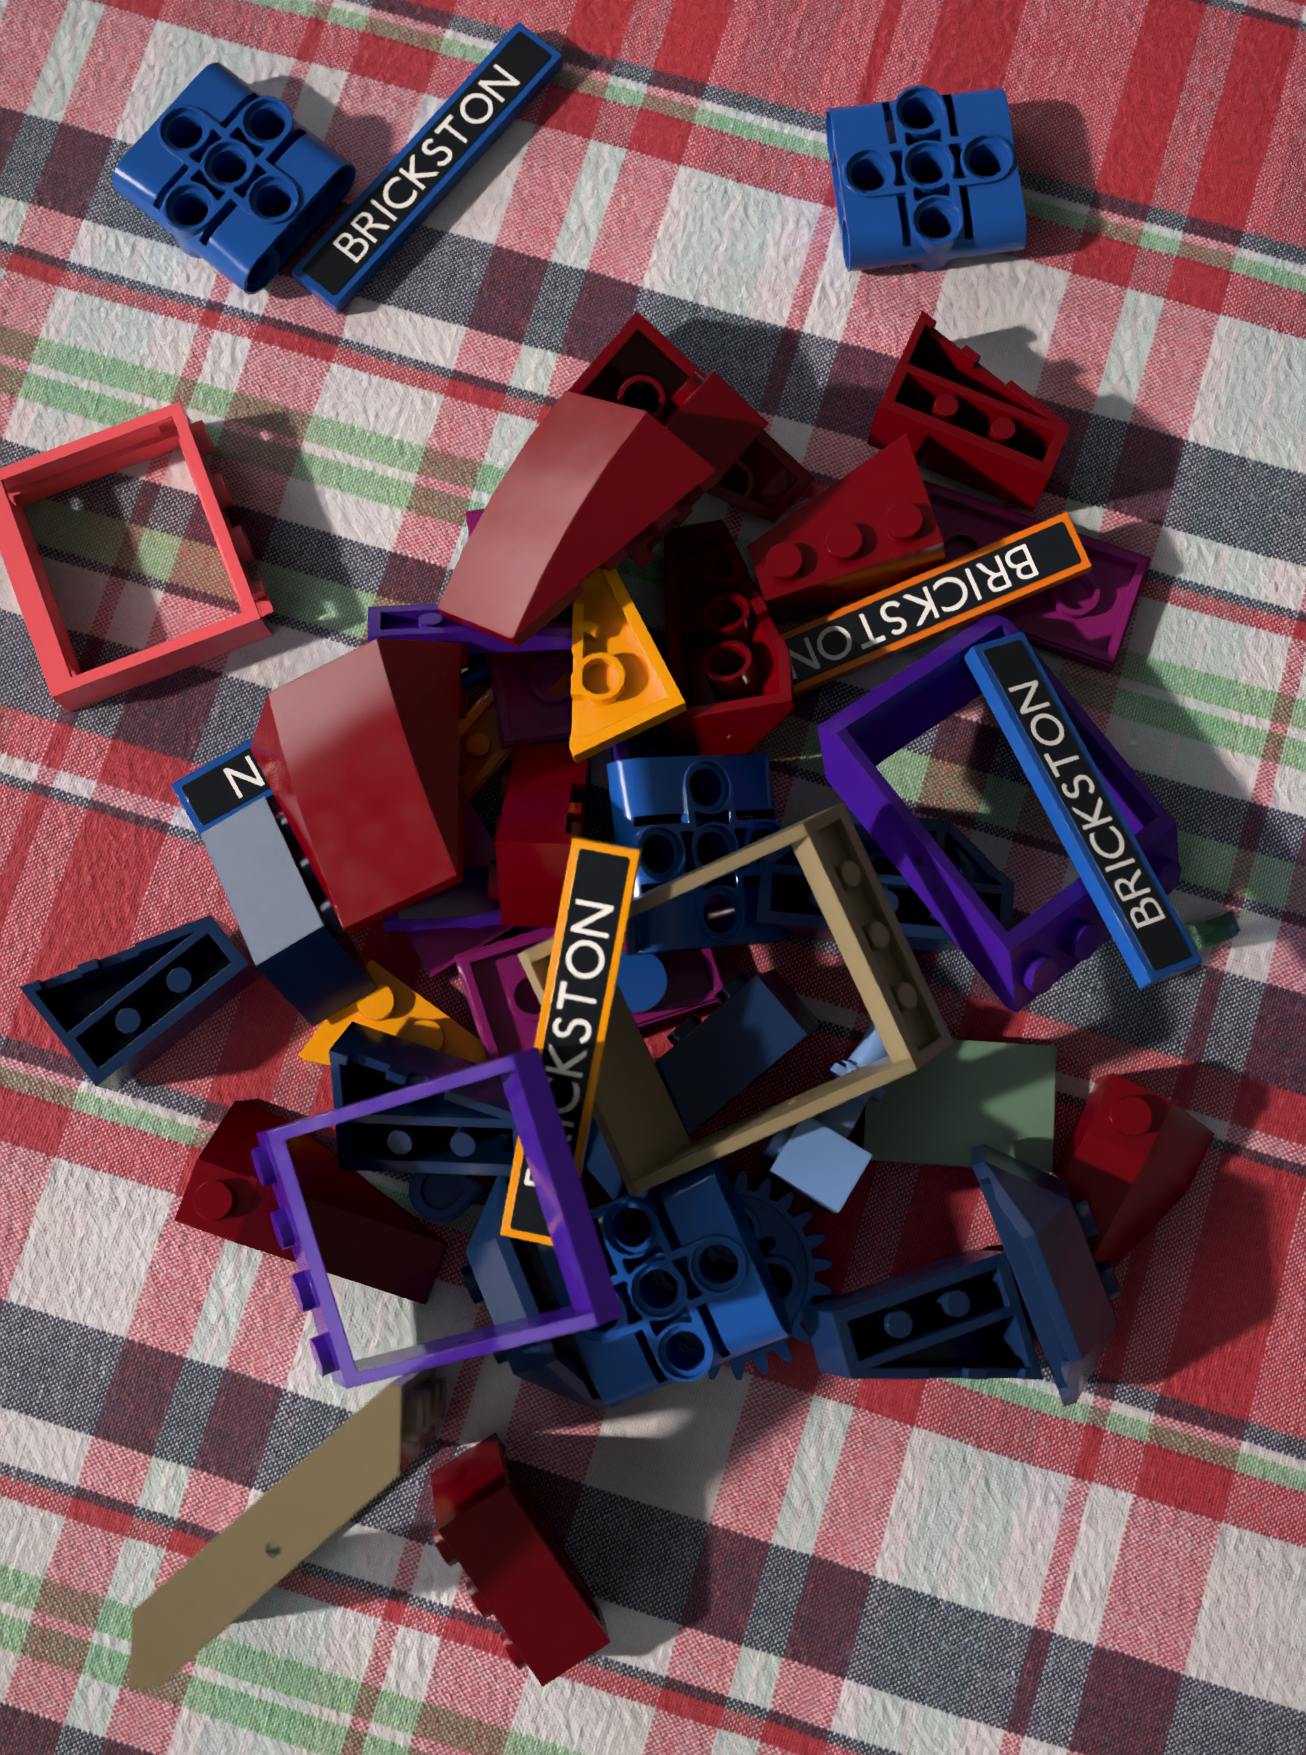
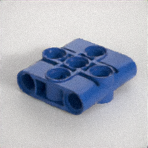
M214 62L206 66L122 157L113 173L112 185L115 191L173 235L186 254L205 260L245 293L253 295L261 291L342 202L354 183L356 168L343 156L294 120L290 108L284 101L276 97L263 96L223 64ZM275 132L281 133L278 137L274 139L263 140L269 134ZM199 141L193 147L183 148L189 142ZM244 174L238 181L226 182L233 175ZM289 208L281 216L268 217L275 209ZM206 216L199 224L187 225L195 217Z
M913 86L906 88L893 101L827 108L826 139L843 256L848 272L912 264L915 268L922 271L935 272L945 268L951 263L952 259L1023 251L1027 236L1026 212L1008 102L1003 88L940 95L936 90L927 86ZM918 122L926 128L914 129L906 123ZM983 168L990 171L993 176H980L972 169ZM926 175L933 178L935 183H921L914 177ZM869 182L878 189L864 191L855 184ZM935 229L940 231L945 237L932 239L926 236L922 230Z
M768 754L643 757L619 760L607 764L614 838L609 843L637 849L644 847L648 855L647 867L641 852L633 898L642 894V888L658 887L784 829L783 825L778 823L775 818ZM690 784L693 786L695 799L691 794ZM753 815V819L737 820V817ZM655 821V825L635 826L634 823ZM697 845L700 848V852L702 855L701 861L699 860L697 855ZM765 856L630 917L625 938L627 956L789 940L788 933L755 924L758 885L744 886L745 880L759 879L760 861ZM704 908L708 914V925L704 919Z
M718 1159L639 1194L630 1195L627 1192L617 1199L590 1210L623 1317L598 1327L574 1332L572 1335L600 1398L609 1408L677 1381H696L704 1376L709 1368L792 1335L791 1322L783 1299L731 1181ZM636 1208L646 1214L651 1225L649 1236H636L628 1231L623 1221L624 1209ZM536 1242L539 1258L560 1307L572 1306L554 1246ZM720 1244L730 1248L737 1256L738 1269L726 1273L714 1268L708 1259V1247ZM660 1269L670 1273L677 1282V1295L667 1297L654 1291L649 1281L650 1270ZM688 1331L697 1335L704 1344L705 1354L693 1357L683 1353L676 1344L675 1333Z

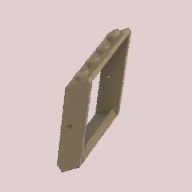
M843 802L634 897L629 918L791 844L888 1055L691 1142L617 983L593 1117L630 1195L646 1191L914 1072L954 1044ZM555 935L517 954L541 1007Z
M436 1367L404 1374L388 1384L132 1610L129 1688H159L394 1481L435 1440V1425L437 1424L438 1417L445 1416L447 1402L446 1378L436 1377Z

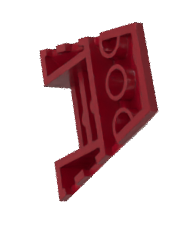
M565 391L529 437L496 488L461 553L437 606V610L447 619L520 647L585 593L579 583L598 568L612 571L630 556L624 547L651 524L659 531L680 514L675 504L697 487L698 490L705 494L722 479L714 467L647 411Z
M376 638L267 694L250 749L343 929L349 933L357 931L463 881L465 802L459 797V776L465 773L466 750L460 746V719L466 718L467 694L461 689V669L467 668L468 648L462 642Z

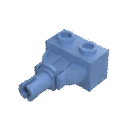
M873 1021L848 1060H841L840 1063L834 1062L828 1071L832 1076L838 1078L888 1055ZM885 1085L817 1114L815 1119L810 1117L772 1134L761 1153L762 1157L770 1161L763 1174L771 1177L772 1180L785 1188L791 1189L795 1194L827 1214L839 1213L873 1156L847 1140V1137L869 1098L877 1103L882 1100L886 1093L883 1091Z

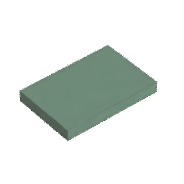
M953 1039V1045L918 1070L884 1084L885 1088L883 1091L886 1093L882 1100L877 1103L869 1098L863 1109L861 1148L873 1155L870 1161L973 1168L972 1148L986 1144L1046 1173H1052L1057 1046Z

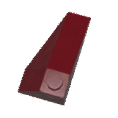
M636 311L567 391L647 411L663 424L678 407L671 400V397L695 371L703 378L706 375L643 315ZM763 429L721 478L722 480L707 492L774 523L815 478Z
M720 519L672 528L664 537L666 666L686 703L687 711L668 719L667 723L682 756L747 754L794 709L792 657L782 635L779 634L762 596L759 595L724 521Z
M1115 1073L1097 1078L1052 1174L1068 1182L1075 1202L1088 1200L1100 1233V1237L1090 1240L1097 1261L1101 1262L1110 1259L1113 1269L1186 1194L1215 1134L1172 1101ZM1012 1271L1026 1322L1033 1325Z
M234 1101L198 1157L174 1221L296 1262L292 1248L282 1250L278 1243L270 1216L271 1212L279 1209L272 1184L264 1187L261 1185L251 1156V1149L260 1146L256 1133L292 1122V1120L239 1101ZM306 1133L286 1139L326 1272L426 1305L448 1243L355 1170H339L338 1157L312 1137V1134Z

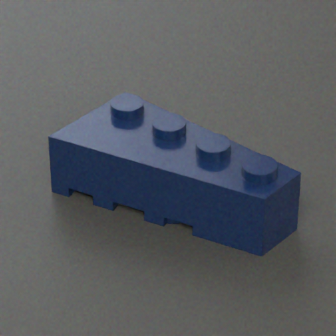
M775 969L757 974L751 980L744 972L737 975L714 996L721 1006L703 1021L694 1013L667 1036L673 1047L656 1062L654 1061L689 1137L699 1127L705 1125L728 1106L747 1086L749 1087L780 1062L789 1050L803 1039H807L822 1026L820 1021ZM592 1115L583 1164L614 1200L627 1191V1188Z

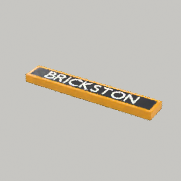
M574 837L572 838L534 1048L538 1047L575 1166L581 1179L642 849ZM518 1135L500 1235L553 1246Z

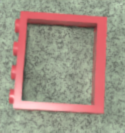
M180 402L0 468V553L50 695L69 712L273 636L266 618L267 615L275 613L272 600L262 579L252 581L246 565L247 561L255 559L251 544L242 525L232 527L226 509L235 506L233 496L223 473L220 471L212 474L206 457L215 453L212 440L203 420L193 423ZM181 447L242 613L82 673L23 506Z

